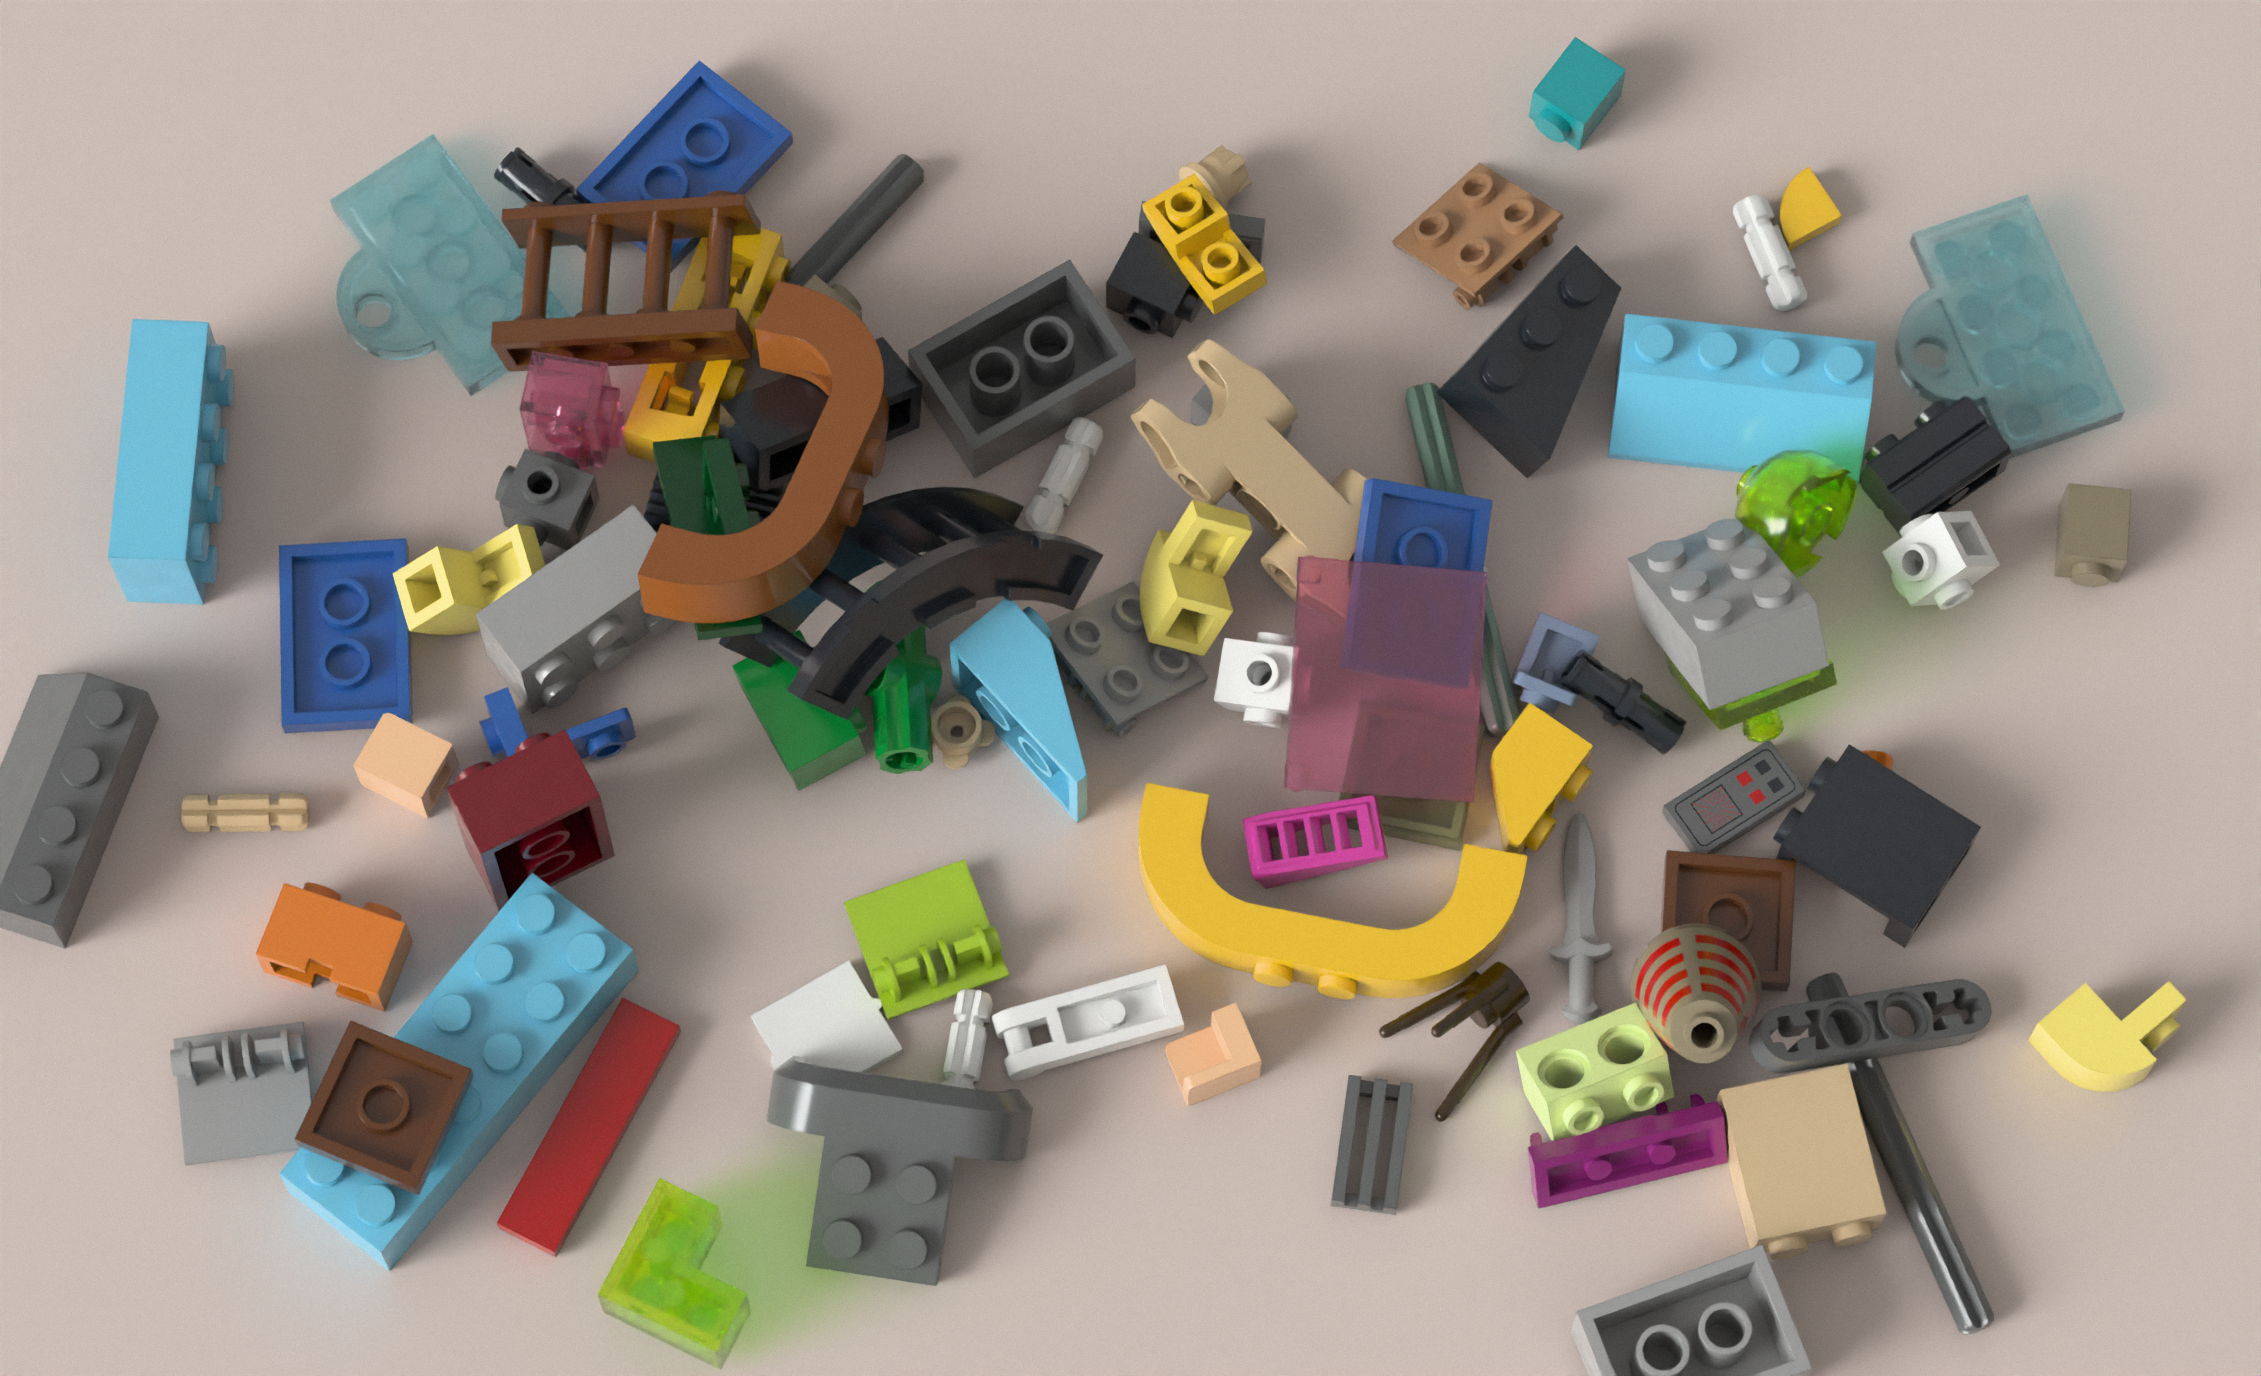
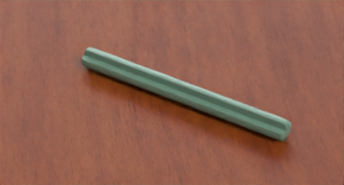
M1435 383L1414 385L1407 389L1405 401L1426 487L1465 495L1442 398L1436 393L1439 387ZM1483 569L1470 668L1486 733L1489 737L1497 738L1506 735L1518 719L1519 712Z

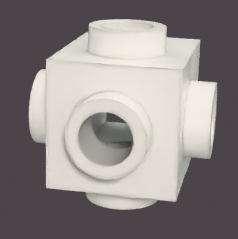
M1972 511L1937 512L1934 515L1926 514L1904 525L1899 531L1902 538L1882 552L1892 570L1891 578L1895 588L1908 600L1910 606L1938 605L1941 610L1954 607L1968 599L1974 593L1971 585L2000 566Z
M1259 632L1257 633L1256 642L1224 638L1214 701L1228 711L1243 712V721L1246 723L1281 728L1282 718L1302 720L1304 704L1311 705L1313 703L1318 681L1317 668L1311 666L1312 657L1300 648L1294 647L1295 638L1290 636Z

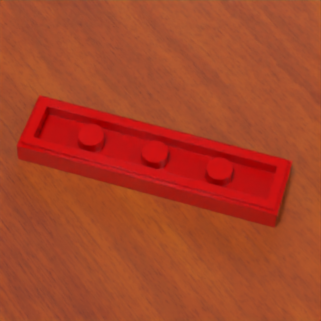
M622 997L497 1221L499 1229L557 1257L681 1033L679 1025Z

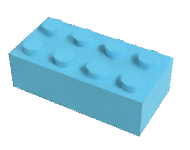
M132 319L108 559L128 602L204 605L205 584L215 583L218 568L217 547L209 545L211 524H220L223 515V490L221 486H215L217 465H226L228 460L229 434L227 427H221L222 406L231 407L233 404L234 372L233 369H226L224 345L216 344L209 322Z

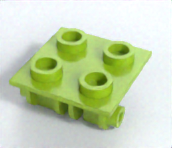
M965 859L843 902L887 1020L957 996L958 992L962 989L974 990L1009 977V972L1000 952L1002 951L999 936L995 927L990 926Z

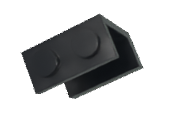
M1849 744L1837 762L1827 756L1816 771L1807 787L1808 790L1815 793V796L1804 812L1793 807L1781 823L1773 837V840L1781 844L1776 859L1797 860L1887 917L1889 921L1883 935L1905 948L1973 846L1981 826Z

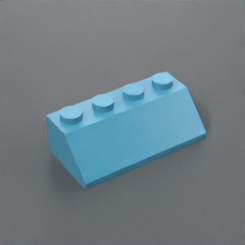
M1625 314L1619 341L1608 458L1858 486L1872 402L1877 342Z

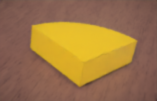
M1809 166L1792 179L1783 194L1780 204L1779 228L1789 251L1839 225L1842 217Z

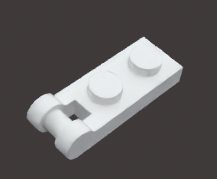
M1166 964L1007 1008L994 1014L991 1018L996 1036L1005 1041L1009 1056L1004 1059L1008 1077L1012 1081L1028 1079L1048 1069L1184 1031V1021ZM1047 1024L1052 1042L1033 1047L1029 1031L1035 1027Z

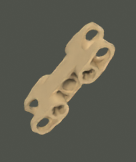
M1208 338L1199 343L1187 356L1191 362V367L1203 379L1211 392L1212 410L1205 425L1197 426L1184 422L1164 404L1158 403L1152 398L1142 403L1130 417L1155 453L1162 469L1188 495L1196 501L1215 506L1229 492L1277 540L1261 558L1265 571L1297 604L1311 610L1344 633L1350 592L1346 572L1348 561L1356 548L1364 483L1368 479L1355 470L1345 468L1330 484L1282 436L1298 417L1297 411L1290 400L1263 372L1247 365L1227 349Z

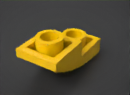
M1195 173L1142 204L1146 217L1189 283L1214 315L1267 285L1265 270L1232 231L1228 213Z

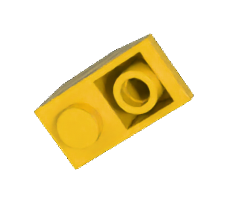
M1530 702L1494 749L1489 769L1503 849L1505 852L1523 855L1527 848L1535 853L1542 848L1558 822L1551 815L1564 798L1574 803L1594 774V771L1588 768L1593 745Z

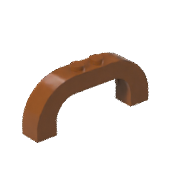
M777 280L755 326L760 367L806 379L820 387L828 395V401L782 500L771 515L761 523L747 530L728 535H706L665 524L660 525L637 574L644 613L682 622L703 624L738 621L768 612L788 602L810 586L830 562L846 527H855L864 503V487L869 477H878L884 464L889 409L883 360L879 347L864 322L842 303L816 290Z

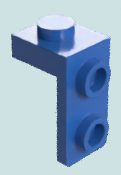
M508 687L484 696L490 717L479 721L492 757L504 753L507 758L515 754L516 747L528 739ZM628 708L616 710L566 730L581 759L589 756L592 760L611 757L621 752L626 747V742L636 737Z

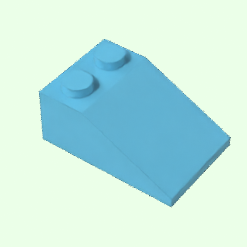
M1004 599L950 643L952 686L960 695L970 700L971 705L978 711L983 720L992 722L996 735L1078 823L1087 816V773L1054 651L1049 640L1052 637V632L1043 618L1033 608L1028 606L1022 611L1013 600Z

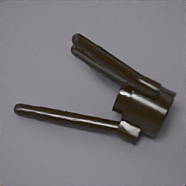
M1499 961L1495 962L1482 974L1474 971L1460 984L1400 1015L1397 1019L1383 1025L1379 1030L1382 1038H1389L1461 1000V1005L1431 1028V1034L1434 1037H1441L1468 1017L1483 1029H1487L1492 1024L1496 1027L1437 1109L1435 1118L1439 1122H1443L1449 1117L1506 1037L1523 1024L1517 1012L1530 1001L1529 993L1520 978L1508 966Z

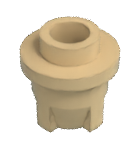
M1223 145L1217 147L1198 163L1188 162L1178 172L1179 181L1195 173L1225 211L1228 208L1227 202L1252 184L1251 179L1248 177L1247 168L1244 165L1246 161L1239 153L1235 154Z

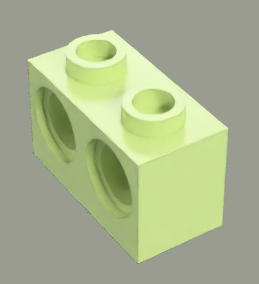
M1636 1003L1516 1050L1524 1094L1552 1141L1591 1132L1598 1127L1605 1126L1639 1111L1649 1110L1659 1103L1674 1098L1667 1053Z

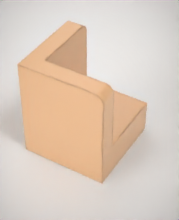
M391 713L382 715L354 763L355 771L362 786L426 818H429L459 766L453 744Z
M1236 1002L1212 1011L1210 1027L1169 1042L1165 1046L1166 1057L1187 1106L1260 1078L1262 1060Z

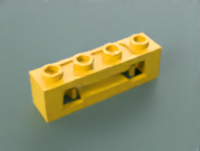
M761 228L760 234L733 237L729 302L731 303L729 307H737L753 334V349L758 350L755 326L777 280L785 282V275L791 267V260L786 259L784 255L782 234ZM708 237L700 239L671 311L697 310L699 306L703 305ZM745 280L747 282L741 294V286ZM745 359L707 361L699 380L701 397L697 407L693 403V391L681 387L691 362L650 364L623 429L627 454L655 463L653 442L716 435V439H719L720 403L743 392L747 379V369L742 368ZM669 396V402L665 408V411H662L666 403V400Z

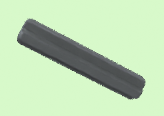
M898 155L786 273L785 282L804 286L816 275L828 284L923 183L924 170L908 155Z

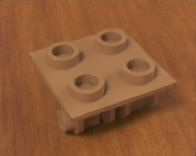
M1479 162L1392 242L1393 245L1457 285L1458 287L1453 291V296L1463 308L1470 310L1474 305L1482 307L1488 302V297L1500 287L1498 279L1509 283L1514 278L1512 267L1522 271L1527 267V262L1543 247H1549L1554 241L1552 235L1558 230L1557 223L1564 217L1556 209Z

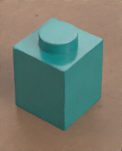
M1575 37L1534 89L1529 118L1534 121L1537 129L1547 138L1558 143L1566 141L1580 150L1621 97L1626 69Z

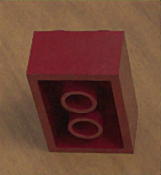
M566 729L552 736L548 732L536 734L520 743L515 749V754L493 765L489 761L474 764L463 770L456 777V783L446 787L466 849L498 911L503 908L531 873L550 887H553L615 856L601 797Z

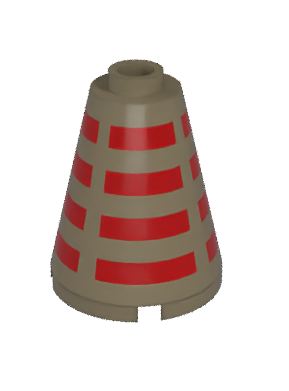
M1704 923L1678 925L1654 937L1648 943V948L1638 960L1637 958L1634 964L1630 986L1632 1003L1637 1004L1658 1040L1687 1060L1696 1063L1715 1062L1730 1052L1754 1019L1760 1004L1762 988L1758 965L1748 947L1741 940L1739 942L1734 937L1728 935L1725 929Z

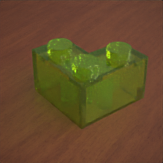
M659 1178L597 1295L605 1314L721 1370L751 1313L747 1293L700 1271L723 1227L719 1207Z

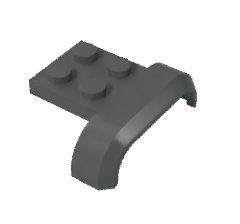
M791 1057L773 1072L767 1121L782 1128L825 1136L806 1266L937 1286L956 1158L965 1157L995 1161L1023 1160L1027 1152L1033 1111L1032 1106L1020 1090L1009 1089L1007 1091L969 1089L825 1067L803 1061V1057Z

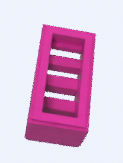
M1375 795L1273 811L1243 818L1251 873L1253 878L1265 889L1388 859L1378 799ZM1357 817L1362 846L1352 848L1347 819ZM1331 823L1336 851L1326 852L1322 825ZM1302 830L1306 832L1309 855L1306 856L1299 855L1296 832ZM1279 836L1283 859L1274 860L1271 838Z

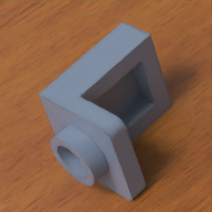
M1539 612L1511 679L1512 684L1524 688L1519 700L1528 704L1530 702L1534 706L1555 714L1559 703L1568 707H1574L1578 695L1561 685L1559 679L1566 665L1579 650L1583 649L1589 655H1593L1600 636Z

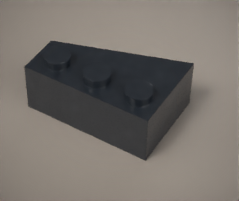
M1575 245L1548 271L1436 392L1526 478L1530 477L1552 456L1621 291V287Z

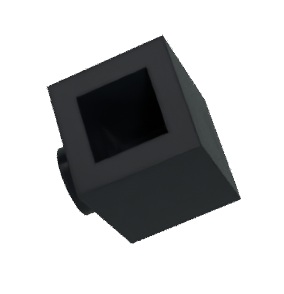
M1134 232L1106 282V308L1123 315L1124 320L1138 331L1146 334H1155L1158 331L1173 338L1182 320L1191 323L1195 319L1203 300L1189 283L1164 245Z

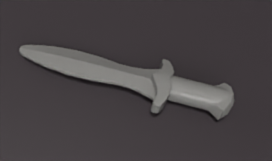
M1577 813L1573 816L1569 825L1563 860L1564 892L1567 905L1566 933L1562 946L1551 947L1549 953L1554 960L1568 964L1569 1001L1562 1010V1013L1573 1023L1583 1024L1596 1019L1602 1013V1009L1595 1000L1594 963L1603 961L1611 956L1613 948L1609 943L1600 944L1594 923L1596 894L1594 843L1587 819L1583 814Z

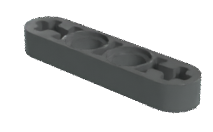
M1953 979L1781 1006L1770 1010L1752 1029L1749 1038L1750 1051L1763 1068L1774 1073H1788L1956 1046L1971 1041L1989 1023L1992 1013L1991 1003L1985 991L1977 984L1964 979ZM1952 1002L1959 1010L1967 1009L1970 1015L1964 1022L1960 1015L1941 1016L1933 1024V1014L1941 1013ZM1889 1007H1899L1907 1011L1914 1021L1915 1030L1913 1035L1902 1036L1895 1033L1886 1021V1009ZM1840 1016L1847 1019L1856 1031L1855 1044L1842 1045L1836 1042L1827 1030L1828 1017ZM1777 1028L1780 1035L1786 1038L1800 1036L1807 1028L1809 1037L1799 1039L1788 1051L1784 1043H1773L1770 1036Z

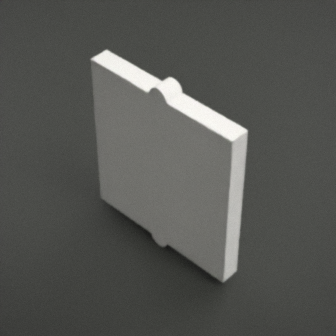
M849 960L750 1016L773 1055L771 1057L773 1069L778 1068L791 1057L799 1056L803 1057V1061L812 1064L867 1073L903 1052V1048L881 1014L882 1004L880 999H872Z

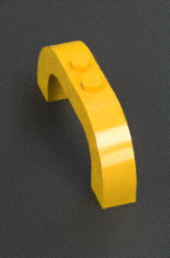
M1146 782L1139 818L1138 859L1142 881L1151 905L1169 931L1192 951L1224 967L1253 973V978L1262 984L1288 987L1291 986L1292 981L1315 985L1319 993L1336 999H1353L1356 994L1381 998H1408L1430 994L1461 981L1489 959L1501 944L1515 916L1528 856L1464 844L1456 886L1448 903L1430 920L1408 929H1381L1242 901L1223 890L1212 878L1204 863L1201 848L1208 819L1210 795Z

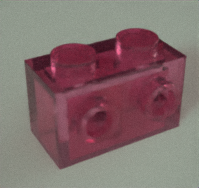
M532 351L519 408L530 451L544 455L545 451L558 452L575 461L579 465V470L582 471L587 469V466L605 468L609 447L618 449L620 446L625 421L624 411H618L620 388L612 387L607 363Z

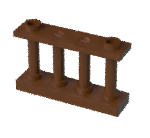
M718 190L712 191L704 197L558 206L548 202H531L525 205L524 208L502 209L501 220L519 249L526 248L521 315L511 321L492 322L491 346L509 372L752 358L753 334L738 308L729 307L733 237L760 234L761 222L745 194ZM708 237L703 305L699 306L697 310L668 311L673 239ZM647 241L642 308L632 314L608 315L607 302L612 243ZM587 245L581 312L577 313L575 317L546 318L552 247Z

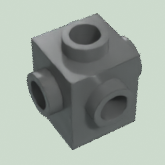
M528 449L524 450L516 467L507 466L500 478L495 495L496 501H499L504 525L509 527L508 529L516 524L532 526L535 529L539 546H543L544 542H547L565 550H569L579 543L600 499L595 475L579 470V465L575 461L558 452L545 451L544 455Z

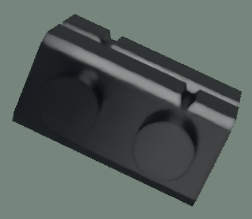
M1963 396L1950 406L1944 400L1937 401L1916 418L1914 425L1917 429L1901 440L1894 434H1890L1877 442L1866 453L1864 458L1867 460V463L1864 466L1859 481L1861 488L1877 508L1882 509L1884 516L1899 535L1900 529L1910 521L1926 514L1934 515L1937 512H1946L2005 471L2012 454L2010 446L1997 430L1987 423L1986 417L1969 397Z

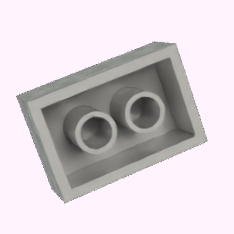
M634 504L476 613L488 658L531 714H534L545 705L548 708H554L564 703L576 692L579 687L578 682L597 669L601 672L612 669L629 654L631 650L629 646L649 632L652 635L661 634L677 622V620L644 613L637 574L657 533Z
M1744 515L1735 519L1716 521L1705 530L1675 541L1658 542L1647 551L1627 558L1641 622L1709 710L1829 666L1816 601Z
M1763 1245L1578 1310L1570 1328L1588 1376H1808L1812 1370V1365Z

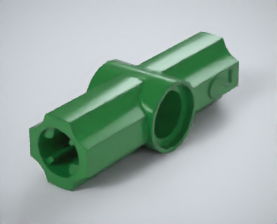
M925 625L920 626L896 645L899 654L882 670L863 694L872 697L875 758L880 762V770L894 774L922 771L933 763L930 705L934 702L940 689L942 668L937 657L927 654Z

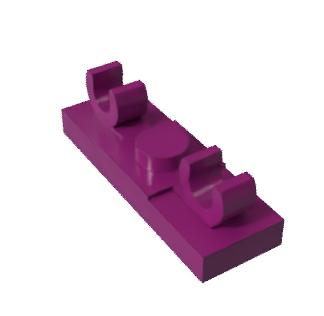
M1693 1094L1690 1095V1108L1669 1112L1666 1103L1662 1102L1656 1105V1116L1652 1114L1598 1127L1591 1132L1578 1136L1575 1135L1546 1143L1542 1142L1539 1132L1532 1133L1530 1135L1528 1156L1532 1193L1538 1209L1728 1163L1725 1121L1718 1101L1705 1104L1700 1095Z

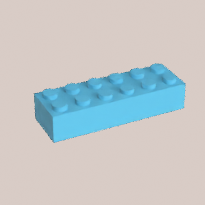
M531 873L393 1037L470 1068L474 1075L420 1194H414L302 1147L279 1173L288 1192L390 1271L638 973L639 970L633 948Z

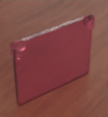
M1313 555L1298 557L1284 789H1290L1293 792H1300L1301 790L1473 803L1487 572L1320 558Z

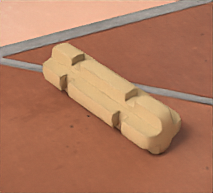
M271 793L219 794L218 800L210 799L209 794H188L184 796L182 801L181 820L184 829L188 832H211L212 826L220 827V832L272 831L275 825L281 826V831H303L307 829L309 822V803L306 795L302 793H280L279 799L271 798Z

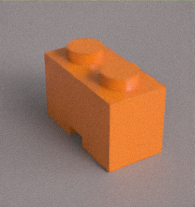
M307 882L304 884L303 889L284 883L256 951V956L263 971L313 988L317 977L330 980V982L338 984L335 992L336 996L385 1012L413 942L406 923L401 921L402 916L395 910L377 903L367 902L362 909L341 902L340 894L320 884Z

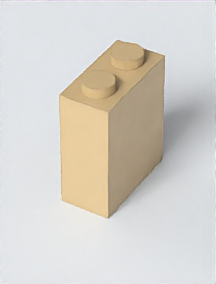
M1847 1063L1720 1089L1716 1101H1718L1724 1115L1728 1166L1750 1249L1763 1245L1765 1253L1769 1252L1772 1260H1783L1808 1252V1244L1833 1239L1835 1246L1843 1247L1859 1244L1873 1237L1872 1230L1879 1229L1887 1212Z

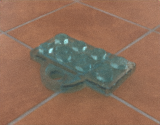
M432 134L330 200L333 211L361 248L351 257L341 272L336 291L337 307L346 332L366 352L388 360H410L437 350L470 396L509 372L491 346L492 322L511 321L521 315L526 257L441 143ZM548 287L546 318L570 317ZM374 302L383 303L391 309L389 319L378 327H366L357 321L359 311L367 304Z
M2027 194L1912 233L1909 243L1930 290L1916 298L1904 313L1896 335L1895 357L1903 378L1918 395L1932 403L1944 400L1948 406L1966 396L1976 406L1981 405L1989 424L1997 430L2010 446L2012 452L2010 458L2118 422L2122 419L2125 412L2124 407ZM1925 343L1937 345L1944 351L1947 362L1939 368H1926L1916 361L1913 349Z

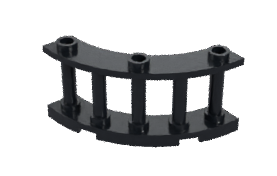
M961 487L914 489L889 495L863 505L855 527H846L830 562L811 585L783 605L760 614L763 623L762 633L724 637L718 643L769 668L772 667L777 657L780 656L799 669L787 689L801 700L848 720L860 698L875 678L899 654L896 645L920 626L925 625L931 629L955 615L976 608V601L999 596L1009 601L1033 600L1056 604L1073 611L1104 554L1086 544L1065 536L1041 531L1021 530L1015 526V523L1024 506L995 493ZM883 563H887L896 569V571L865 593L848 583L855 577ZM827 599L845 612L813 648L795 636L794 633L806 618Z

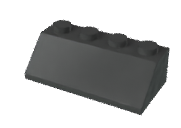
M91 673L43 674L37 676L0 766V928L66 949L159 718L147 691Z

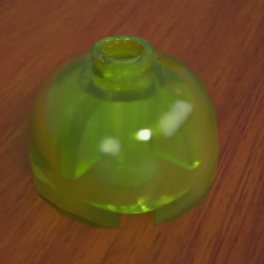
M1803 449L1782 451L1770 456L1761 462L1760 465L1751 466L1742 475L1736 487L1738 499L1735 508V518L1744 526L1757 531L1797 578L1815 567L1823 558V556L1810 553L1827 534L1837 540L1844 530L1854 507L1857 492L1856 481L1847 476V474L1851 473L1849 470L1822 454Z

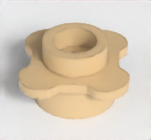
M963 695L949 697L946 703L941 705L931 718L932 744L943 755L944 765L950 769L964 768L968 764L969 756L980 746H989L995 739V727L992 722L981 720L978 711L971 705L970 700ZM959 727L963 730V734L960 737H954L951 734V730Z

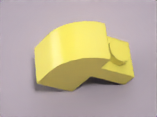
M1192 500L1172 533L1160 529L1157 531L1148 550L1140 582V611L1148 642L1205 656L1233 612L1224 576L1253 532L1247 514Z
M516 524L472 552L437 546L394 572L393 577L409 631L433 635H460L480 631L476 613L543 568L545 563L534 527Z
M2168 981L2121 1021L2098 995L2084 983L2037 1023L2028 1041L2055 1071L2074 1085L2098 1092L2123 1090L2134 1086L2147 1077L2157 1059L2144 1045L2153 1052L2179 1030L2181 1025L2175 1018L2187 1000Z

